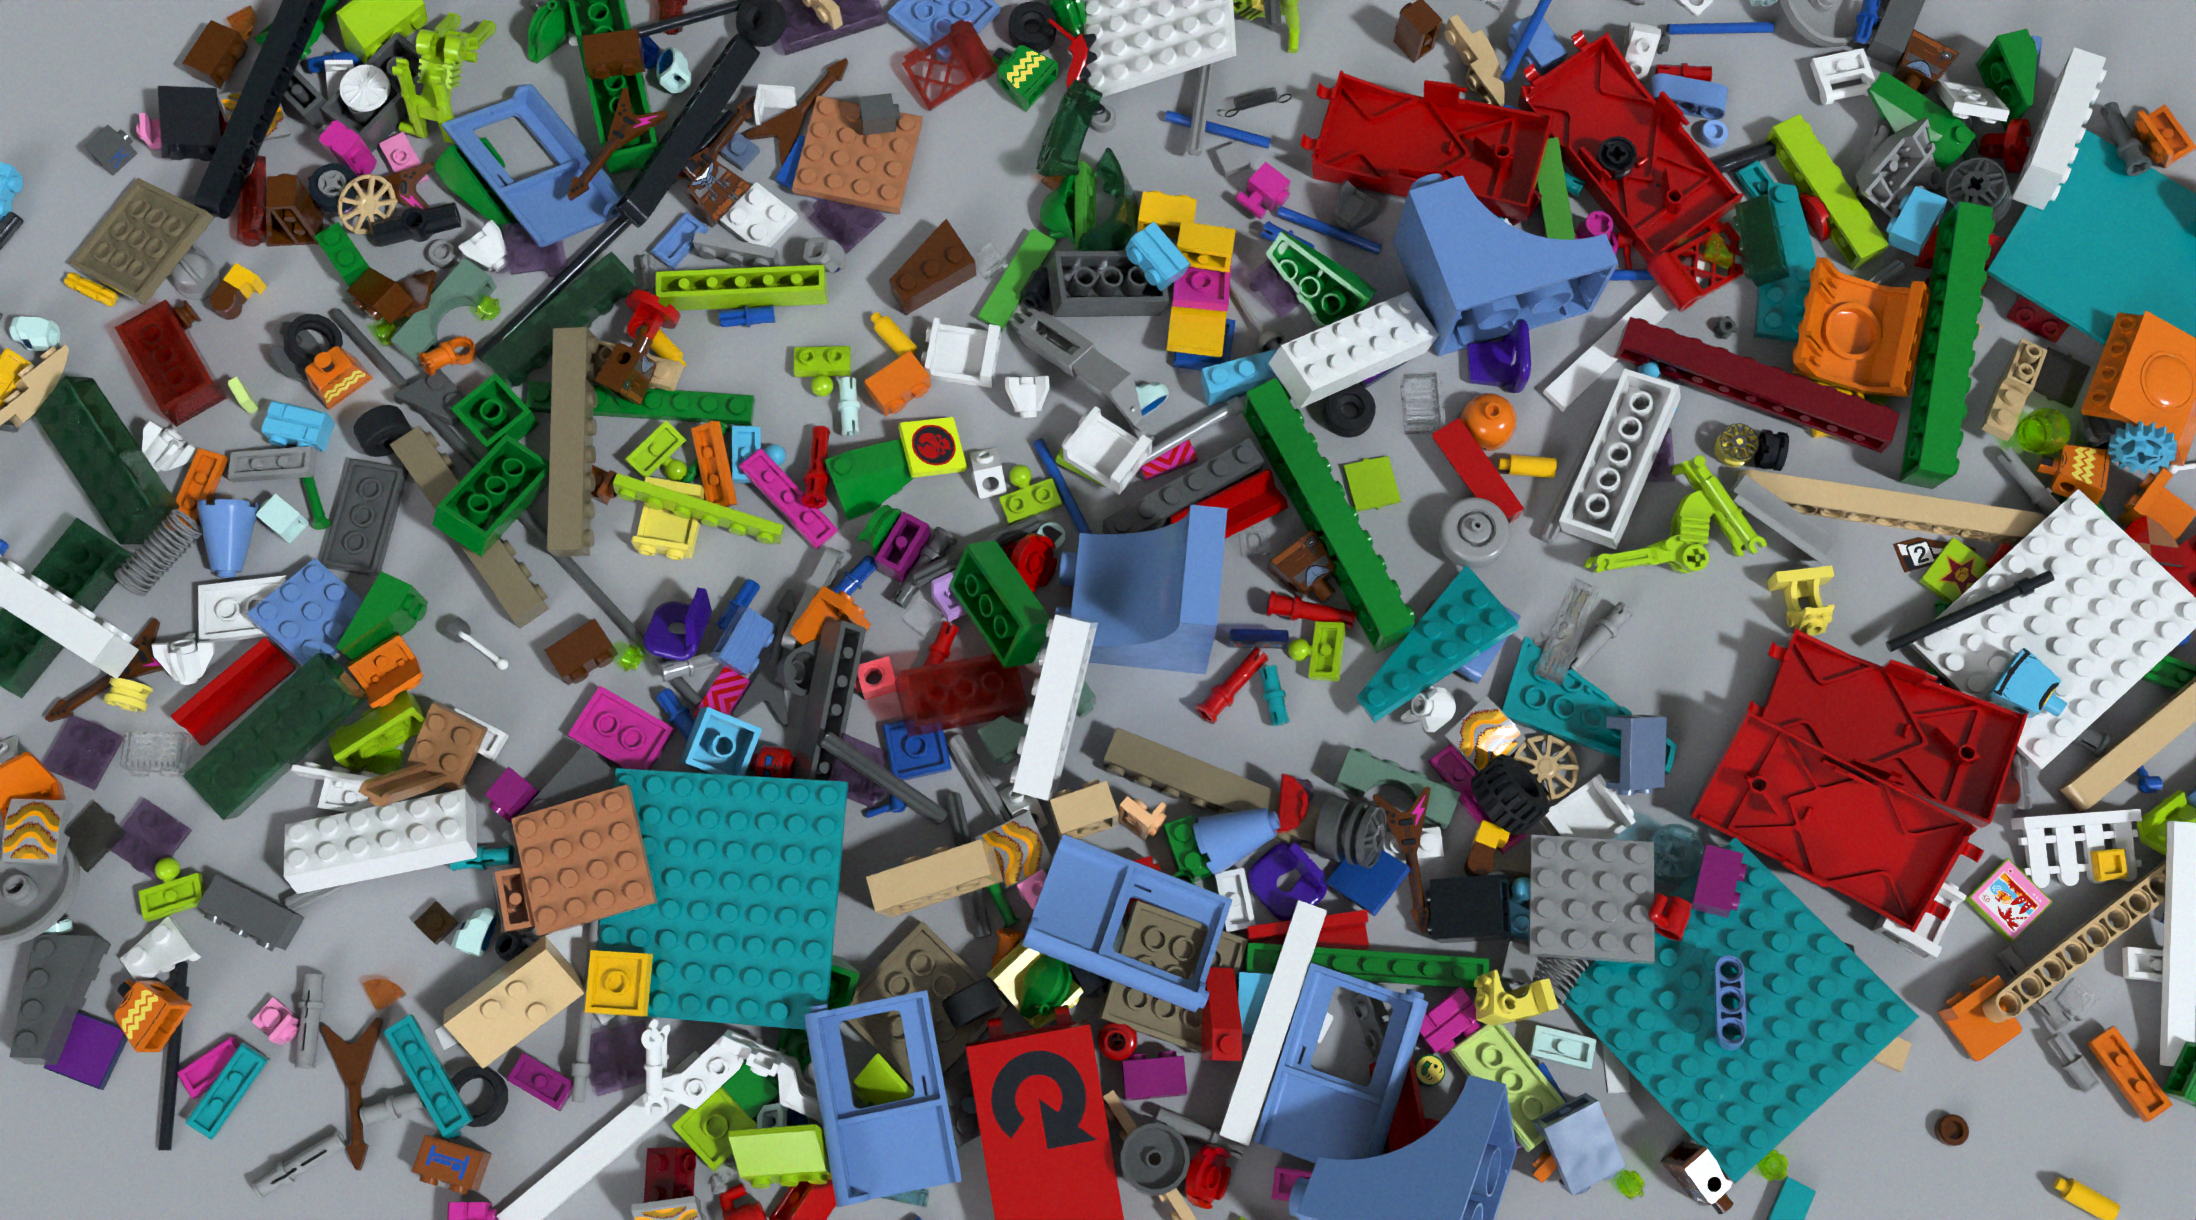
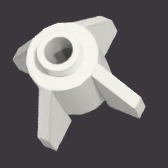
M490 220L483 227L482 231L478 232L470 240L459 245L462 251L461 255L474 265L486 269L488 272L492 270L498 272L509 263L507 258L510 253L506 250L500 228L493 220Z
M1049 376L1005 377L1006 392L1014 406V412H1019L1020 418L1037 417V412L1042 411V406L1049 391Z
M149 419L143 427L142 456L147 467L156 472L160 470L168 471L193 461L198 448L189 442L183 447L186 441L178 434V427L172 424L169 429L166 428L161 432L163 427Z
M189 633L185 639L172 642L170 647L169 643L152 644L153 656L170 674L173 680L179 681L183 685L198 682V678L204 675L215 654L214 641H199L197 643L196 633Z
M1431 686L1412 699L1411 709L1401 715V720L1403 722L1422 720L1426 732H1435L1452 719L1456 711L1455 700L1445 688H1434Z

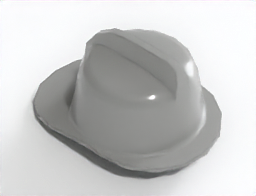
M196 246L195 252L186 253L174 267L172 273L167 276L168 280L183 296L193 300H201L211 296L220 284L218 268L198 246Z

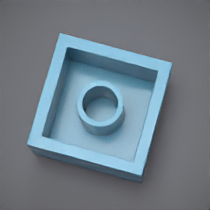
M709 707L700 708L679 764L705 774L744 776L762 728Z

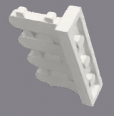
M2141 809L2011 818L2012 830H2023V837L2018 838V843L2025 847L2027 868H2022V872L2038 888L2048 886L2050 882L2049 874L2057 873L2058 881L2062 885L2073 886L2078 883L2079 872L2086 871L2087 878L2091 883L2102 884L2107 880L2094 881L2090 851L2105 850L2104 839H2111L2112 849L2124 848L2129 878L2119 880L2124 882L2135 880L2137 877V867H2142V861L2136 860L2133 837H2138V829H2132L2131 822L2142 821ZM2109 823L2110 831L2103 832L2102 824ZM2080 825L2081 833L2074 834L2073 826ZM2051 827L2052 835L2045 836L2044 828ZM2075 841L2083 842L2085 864L2077 863ZM2046 843H2053L2056 866H2048Z

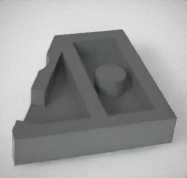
M441 369L436 370L434 375H426L394 393V401L397 404L402 405L404 402L418 408L419 413L436 417L439 421L450 426L459 422L451 408L466 397Z

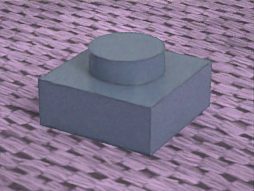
M737 132L720 152L722 157L743 171L760 153L758 146Z

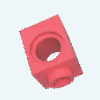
M889 656L859 664L855 689L857 693H863L865 700L899 691ZM872 674L882 676L881 681L874 685L867 683V678Z

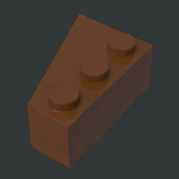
M282 173L278 176H267V247L319 244L314 236L323 231L324 214L313 202L311 195L299 178L288 173Z
M945 219L890 278L891 293L905 315H908L975 277L976 264L949 221Z

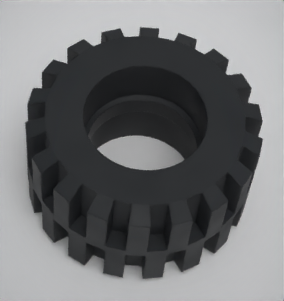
M1500 754L1471 778V788L1480 807L1493 822L1513 835H1522L1549 812V800L1539 781L1523 764L1508 755Z

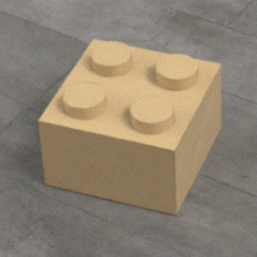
M1092 780L1083 784V789L1074 792L1066 789L1053 795L1054 799L1050 800V813L1059 840L1063 834L1075 839H1081L1118 825L1119 814L1107 781L1100 783L1099 780Z

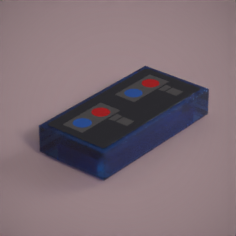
M1231 629L1228 637V648L1258 647L1286 649L1289 633L1287 630Z

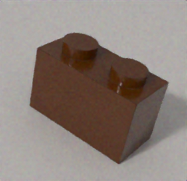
M1417 0L1413 4L1411 2L1406 4L1399 13V21L1395 28L1396 32L1393 42L1413 63L1434 49L1442 23L1440 16L1424 0Z
M210 20L182 63L193 78L221 89L225 81L231 77L238 61L244 57L248 45L238 31Z
M637 29L582 36L585 65L591 79H607L610 76L618 75L632 76L645 72L643 45Z
M370 267L347 290L354 298L351 303L363 314L367 313L377 322L382 319L392 324L413 301L395 281Z
M595 618L545 649L546 654L560 676L568 685L582 682L588 677L589 672L597 667L602 668L609 665L614 660V657L618 655L615 647Z

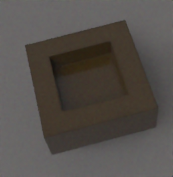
M435 901L414 922L436 945L460 924L438 901Z

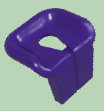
M1524 319L1517 320L1511 332L1502 341L1468 344L1469 383L1504 387L1510 393H1520L1524 390L1531 374L1529 327ZM1515 351H1516V361H1515V363L1511 366V363L1513 362V358H1514Z
M698 587L691 604L669 601L655 609L643 637L644 647L649 653L677 661H686L694 656L712 614L707 590ZM674 622L685 624L686 634L671 633L668 627Z
M1287 842L1276 844L1257 860L1248 872L1247 881L1251 891L1273 916L1281 921L1292 919L1298 900L1316 906L1327 892V886L1324 882L1325 874L1312 859H1309V856L1296 842L1292 845ZM1297 869L1301 877L1294 888L1289 892L1279 890L1277 879Z

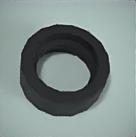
M305 314L297 317L290 324L283 340L284 351L288 358L298 367L304 369L314 362L316 355L305 352L299 347L296 336L300 331L314 330L320 332L328 339L330 349L335 346L342 347L343 345L342 334L337 325L329 318L319 314Z
M481 1066L467 1067L457 1072L451 1079L458 1093H460L461 1088L466 1082L476 1078L487 1080L495 1091V1099L489 1110L481 1115H472L474 1120L466 1125L470 1127H484L495 1122L504 1113L508 1103V1088L504 1079L497 1072L482 1068Z

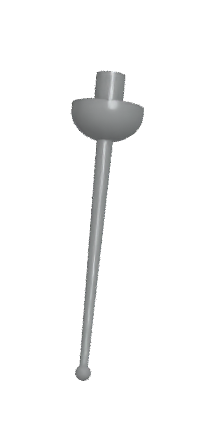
M1230 283V290L1261 333L1258 340L1259 351L1262 353L1279 348L1284 339L1282 333L1277 330L1266 331Z

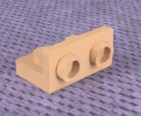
M1127 796L1119 806L1118 821L1145 841L1149 835L1155 837L1165 824L1164 820L1167 816L1164 812L1167 805L1161 802L1153 813L1150 814L1148 812L1149 808L1137 798L1132 800Z

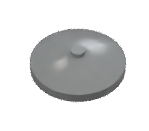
M1780 0V3L1789 22L1803 37L1820 46L1840 47L1854 40L1858 24L1856 22V15L1862 8L1863 0Z
M0 840V946L16 945L37 937L53 926L68 910L76 896L80 883L79 861L69 846H67L61 866L5 864L2 862V840Z

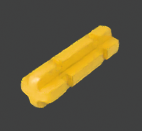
M70 272L64 279V283L69 288L79 291V293L96 301H102L103 304L109 307L114 306L119 299L115 291L103 288L102 285L85 277L82 278L77 273Z

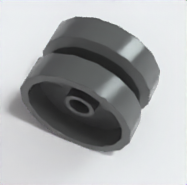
M1161 1123L1145 1124L1133 1130L1124 1141L1119 1155L1120 1171L1125 1182L1136 1192L1147 1196L1164 1195L1177 1188L1186 1177L1190 1165L1189 1148L1183 1136L1173 1127ZM1152 1153H1157L1158 1158H1161L1159 1164H1150L1149 1157Z

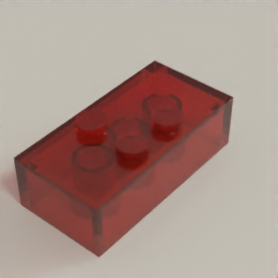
M166 299L115 327L160 410L176 427L227 399L184 321Z
M995 653L902 670L894 681L908 737L994 721L1002 715L1006 718L1020 716L1028 706L1018 666L1004 668Z

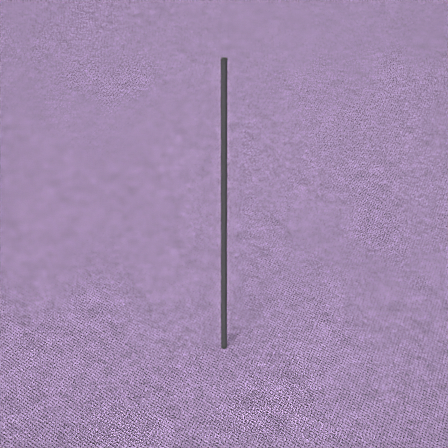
M341 309L333 311L331 316L399 390L410 385ZM424 415L472 468L478 464L480 459L448 424L439 421L436 417ZM526 509L518 518L547 548V531ZM555 557L658 669L659 663L668 662L665 658L652 655L645 649L643 644L644 635L571 557ZM682 676L669 680L694 708L699 706L703 699Z

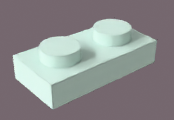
M1535 1025L1529 1056L1589 1071L1592 1069L1597 1039Z

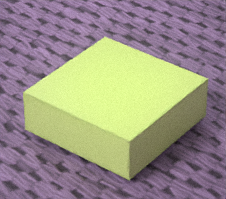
M237 376L228 381V385L237 401L248 413L252 414L259 410L248 388Z

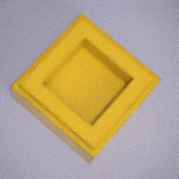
M2124 848L2090 851L2094 881L2129 878Z

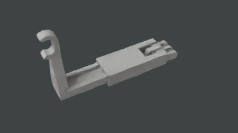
M1027 308L1026 312L1030 317L1022 313L1018 316L1022 324L1015 320L1010 323L1011 328L1019 334L1023 344L1071 377L1080 376L1108 395L1110 400L1127 419L1137 439L1145 435L1152 440V443L1156 440L1145 429L1149 423L1143 419L1135 381L1131 373L1099 353L1094 343L1043 310L1039 312L1036 309ZM1047 330L1053 335H1055L1057 338L1054 340L1049 337L1047 332H1043Z

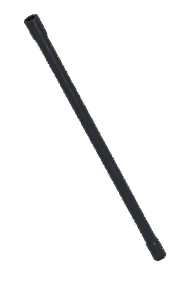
M728 110L711 126V129L706 133L692 156L711 146L735 116L733 112ZM621 214L496 335L489 338L474 354L485 365L490 363L513 337L632 223Z

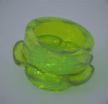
M488 295L482 300L475 311L481 317V321L487 319L492 321L501 311V307L498 306L499 299H494Z
M381 320V324L374 326L376 334L384 347L390 344L394 346L391 339L396 331V327L393 323L389 324Z
M630 644L618 665L625 668V672L630 668L635 671L644 658L640 654L642 648L639 647L637 649Z
M1772 1150L1758 1163L1760 1173L1769 1181H1774V1179L1782 1180L1788 1173L1786 1170L1789 1166L1787 1158L1783 1154L1780 1155L1776 1150ZM1772 1163H1775V1164H1776V1168H1775V1169H1773V1168L1771 1167V1164H1772Z
M1622 1171L1621 1176L1616 1179V1184L1620 1191L1630 1200L1637 1196L1642 1197L1644 1195L1643 1187L1645 1183L1641 1176L1635 1171Z

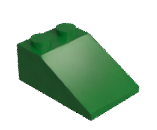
M2028 29L1996 36L1976 63L1985 87L1992 89L2010 110L2007 121H2001L2005 133L2012 119H2021L2033 105L2037 49L2036 43L2031 38Z
M381 571L336 649L352 661L396 632L403 636L414 628L417 621L423 619L427 611L428 602L412 585Z

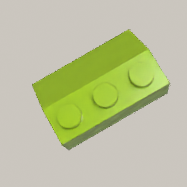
M352 0L336 12L345 48L364 63L396 32L406 38L417 29L422 28L428 21L423 0Z
M406 690L395 695V699L388 705L371 708L364 712L358 721L353 724L344 725L336 730L335 735L328 739L333 756L338 763L356 774L418 735L426 714L410 692Z
M879 1053L872 1058L853 1081L858 1086L854 1092L866 1105L872 1102L876 1106L910 1099L914 1096V1091Z
M816 1124L729 1131V1141L739 1176L751 1183L753 1188L766 1189L770 1187V1184L774 1183L794 1187L798 1186L799 1182L802 1181L822 1185L826 1184L827 1180L832 1179L824 1131Z

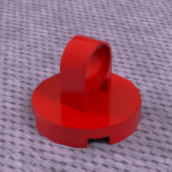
M2012 119L2006 133H1988L1983 135L1979 145L1980 154L1987 158L2004 159L2005 169L2008 173H2021L2020 171H2022L2030 147H2026V137H2031V127L2028 119Z
M634 289L633 292L630 291L625 300L627 307L634 312L627 326V332L633 341L636 338V329L642 325L648 326V330L643 336L651 340L655 338L660 327L674 329L681 318L680 313L670 304L665 308L658 302L660 299L658 296L639 289Z
M1033 533L1026 535L1018 543L1011 542L1003 548L1004 553L1032 592L1037 591L1036 588L1039 586L1045 587L1054 575L1057 559L1053 558V549H1056V546L1050 538Z
M1207 1144L1200 1148L1192 1161H1190L1185 1177V1191L1188 1201L1192 1205L1202 1209H1211L1213 1207L1211 1203L1214 1199L1221 1200L1231 1177V1168L1226 1166V1158H1230V1155L1225 1148Z

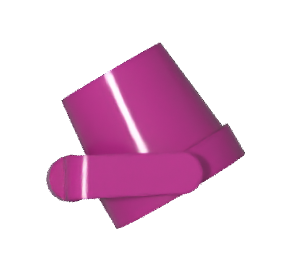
M1602 211L1592 212L1574 230L1576 239L1590 238L1606 233L1614 254H1617L1616 232H1612L1613 220L1607 213Z

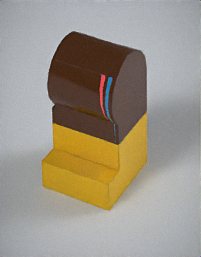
M235 263L212 293L210 304L223 319L232 320L241 314L242 305L245 304L253 292L261 295L267 286L258 275Z
M1482 820L1477 828L1464 864V871L1467 877L1484 876L1491 873L1494 868L1493 855L1496 847H1504L1509 839L1510 832L1505 831L1496 824Z

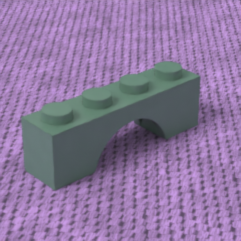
M464 258L459 264L452 267L449 275L441 284L433 288L428 308L413 313L404 325L396 329L391 342L400 353L422 368L424 364H420L421 361L418 359V354L421 352L427 353L439 347L437 328L445 314L457 307L472 306L479 308L497 288L491 276Z
M1085 680L1076 716L1078 715L1079 718L1089 714L1094 709L1093 705L1096 704V696ZM1002 715L979 729L978 737L997 766L1003 762L1005 765H1008L1020 757V754H1017L1021 736H1026L1028 725L1011 721Z
M1355 748V750H1348L1334 787L1361 798L1374 787L1383 785L1394 786L1404 791L1413 803L1425 787H1430L1424 823L1433 827H1440L1443 831L1449 826L1461 794L1455 791L1453 785L1443 781L1438 783L1430 781L1425 774L1419 771L1411 770L1408 772L1400 769V765L1388 759L1380 761L1372 758V754L1364 749Z

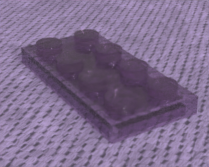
M784 0L779 2L786 13L785 30L779 38L785 56L886 24V18L879 0H833L839 6L843 25L836 30L827 22H821L815 10L811 6L807 7L802 0Z

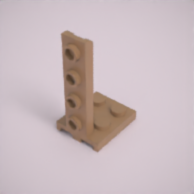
M434 702L431 704L405 765L406 768L367 779L361 784L358 792L368 797V801L374 805L387 806L442 786L451 791L461 790L488 728L439 702Z

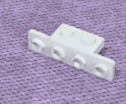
M303 762L302 766L292 765L291 771L298 776L324 780L317 806L321 810L345 813L377 806L370 803L368 797L358 791L365 780L380 776L379 774L361 771V775L350 774L351 770L333 766L331 771L321 769V765L312 762Z

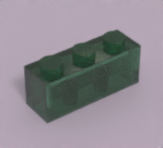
M1768 194L1735 204L1736 216H1733V222L1737 232H1740L1741 239L1737 242L1741 254L1745 255L1746 263L1742 264L1746 279L1751 278L1754 284L1759 287L1790 277L1776 208Z

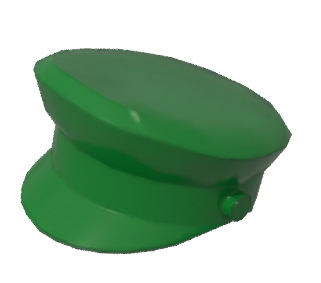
M888 504L880 507L857 537V542H868L874 555L877 556L903 513L901 509H894Z

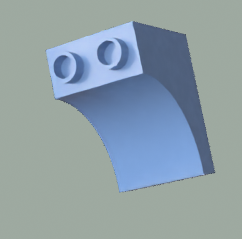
M1435 173L1416 180L1410 186L1393 239V244L1415 300L1439 334L1433 343L1438 357L1466 349L1468 344L1485 343L1503 338L1511 332L1515 322L1519 319H1524L1528 324L1529 330L1592 312L1619 264L1606 233L1584 239L1562 240L1536 236L1509 225L1494 215L1477 199L1463 175L1443 180L1441 174Z
M1191 505L1189 512L1183 519L1169 526L1151 531L1127 534L1080 533L1078 552L1062 551L1059 585L1074 587L1072 607L1056 606L1055 614H1068L1098 622L1089 663L1206 674L1218 622L1227 508Z
M1468 1075L1457 1102L1442 1121L1426 1135L1396 1151L1380 1156L1353 1160L1318 1157L1310 1180L1299 1177L1294 1183L1289 1200L1290 1215L1298 1217L1299 1220H1495L1517 1153L1506 1084Z

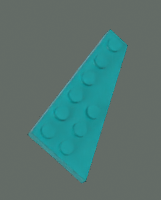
M1768 182L1764 197L1765 208L1762 223L1761 264L1759 265L1754 337L1798 343L1799 322L1804 318V299L1810 291V272L1815 267L1816 256L1796 185Z
M1465 565L1358 694L1357 702L1375 723L1517 631L1519 623L1469 566Z
M1525 635L1501 708L1503 713L1513 723L1621 759V730L1606 728L1607 716L1632 715V712L1624 706L1621 707L1616 704L1605 692L1573 669L1569 670L1563 664L1561 666V663L1555 672L1558 679H1553L1552 681L1554 669L1558 664L1557 660L1553 664L1549 679L1545 677V674L1541 676L1540 670L1544 668L1549 652L1546 654L1545 651L1533 644V640ZM1552 654L1550 655L1546 668L1550 663L1551 657L1553 656ZM1667 737L1665 775L1671 772L1678 747L1677 744Z

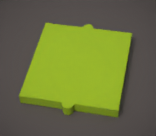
M1389 456L1370 460L1364 458L1361 462L1343 465L1352 502L1357 512L1374 508L1380 510L1383 506L1401 503Z

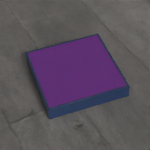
M78 1011L57 1065H45L44 1069L104 1090L128 1039L121 1027Z

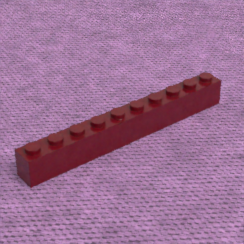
M1629 318L1623 328L1614 354L1615 358L1637 366L1647 364L1650 359L1658 362L1659 371L1662 375L1882 453L1892 442L1900 416L1899 412L1891 410L1888 406L1876 405L1865 401L1860 396L1848 395L1837 391L1832 386L1820 385L1804 376L1792 375L1784 372L1779 367L1764 365L1756 362L1751 357L1736 355L1723 347L1708 345L1698 338L1680 335L1672 329L1652 325L1641 318Z

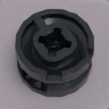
M1610 137L1600 145L1596 161L1612 176L1610 180H1621L1627 177L1633 170L1637 155L1636 147L1625 137Z
M1763 429L1758 437L1759 448L1754 454V465L1756 468L1765 469L1766 467H1772L1774 471H1781L1786 462L1789 449L1788 433L1778 432L1773 434L1772 430Z

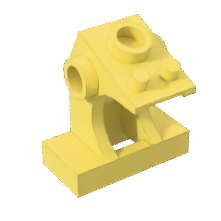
M1832 565L1778 571L1767 580L1769 591H1784L1788 609L1786 621L1789 627L1797 628L1799 631L1810 636L1825 633L1828 623L1832 621L1834 604L1823 606L1819 585H1825L1834 577ZM1808 598L1810 607L1802 610L1798 599Z
M1497 970L1477 976V980L1474 981V987L1477 988L1475 997L1476 1020L1492 1026L1523 1021L1559 1009L1550 978L1539 980L1508 992L1504 991Z

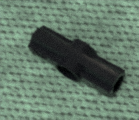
M455 202L425 210L411 207L406 209L401 216L373 222L372 228L379 247L411 239L417 242H424L432 234L462 227L458 208ZM421 222L419 226L413 227L416 223Z

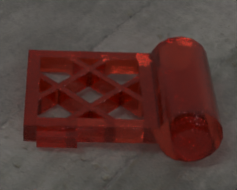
M962 19L950 26L951 31L948 35L921 52L916 48L904 56L906 61L902 65L930 111L976 82L989 78L998 69L971 21L964 22ZM947 44L951 51L949 63L936 61L937 50ZM954 58L956 59L959 66L953 65ZM919 61L929 63L926 78L915 75L911 66ZM933 65L947 67L944 82L930 79ZM952 69L963 71L967 80L959 85L948 83ZM919 81H923V82H924L923 88H922L921 84L919 83ZM929 83L943 86L940 97L931 102L926 94Z
M256 156L249 182H245L237 200V239L249 247L259 246L266 240V156Z

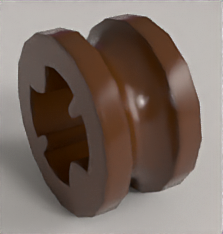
M186 300L182 301L183 305L181 307H173L189 328L193 327L192 323L194 321H202Z

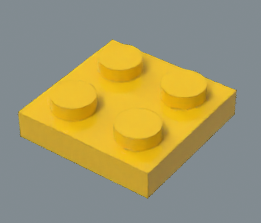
M590 950L584 1013L648 1016L653 954Z

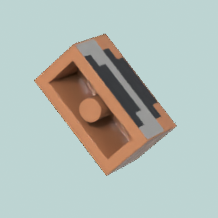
M522 867L495 871L491 879L501 934L512 931L519 933L533 931L535 923Z

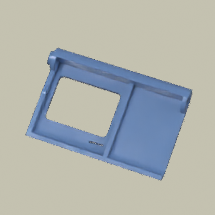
M520 85L515 89L512 99L442 123V128L540 247L551 245L621 215L615 207L623 196V192L602 167L589 182L590 189L572 201L568 199V192L573 177L579 178L594 157L534 85ZM510 117H518L558 166L523 180L515 181L504 170L474 131Z
M1063 834L1028 925L1022 946L1195 1013L1198 1008L1204 1009L1210 992L1205 990V982L1232 899ZM1129 899H1139L1207 927V934L1191 979H1184L1115 952L1113 944Z
M1310 963L1253 1142L1316 1163L1318 1157L1353 1160L1382 1155L1429 1003L1423 1000L1424 994L1411 989H1406V993H1399ZM1336 987H1342L1389 1003L1392 1006L1390 1020L1368 1086H1361L1313 1069L1311 1066L1322 1026Z

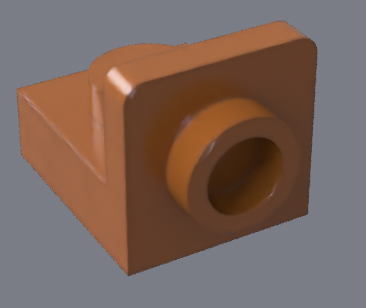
M592 465V474L595 476L596 485L595 490L591 491V498L608 505L610 499L617 496L613 487L617 473L612 470L606 472Z

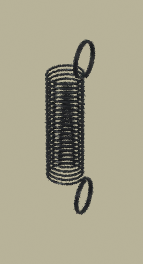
M1271 87L1269 90L1265 89L1234 98L1235 106L1237 104L1236 109L1228 110L1225 113V117H1233L1239 111L1245 110V108H1253L1273 101H1279L1281 97L1290 95L1289 99L1279 101V103H1285L1292 98V95L1283 94L1277 100V92L1276 97L1274 92L1275 87ZM1237 110L1235 114L1226 116L1228 112Z

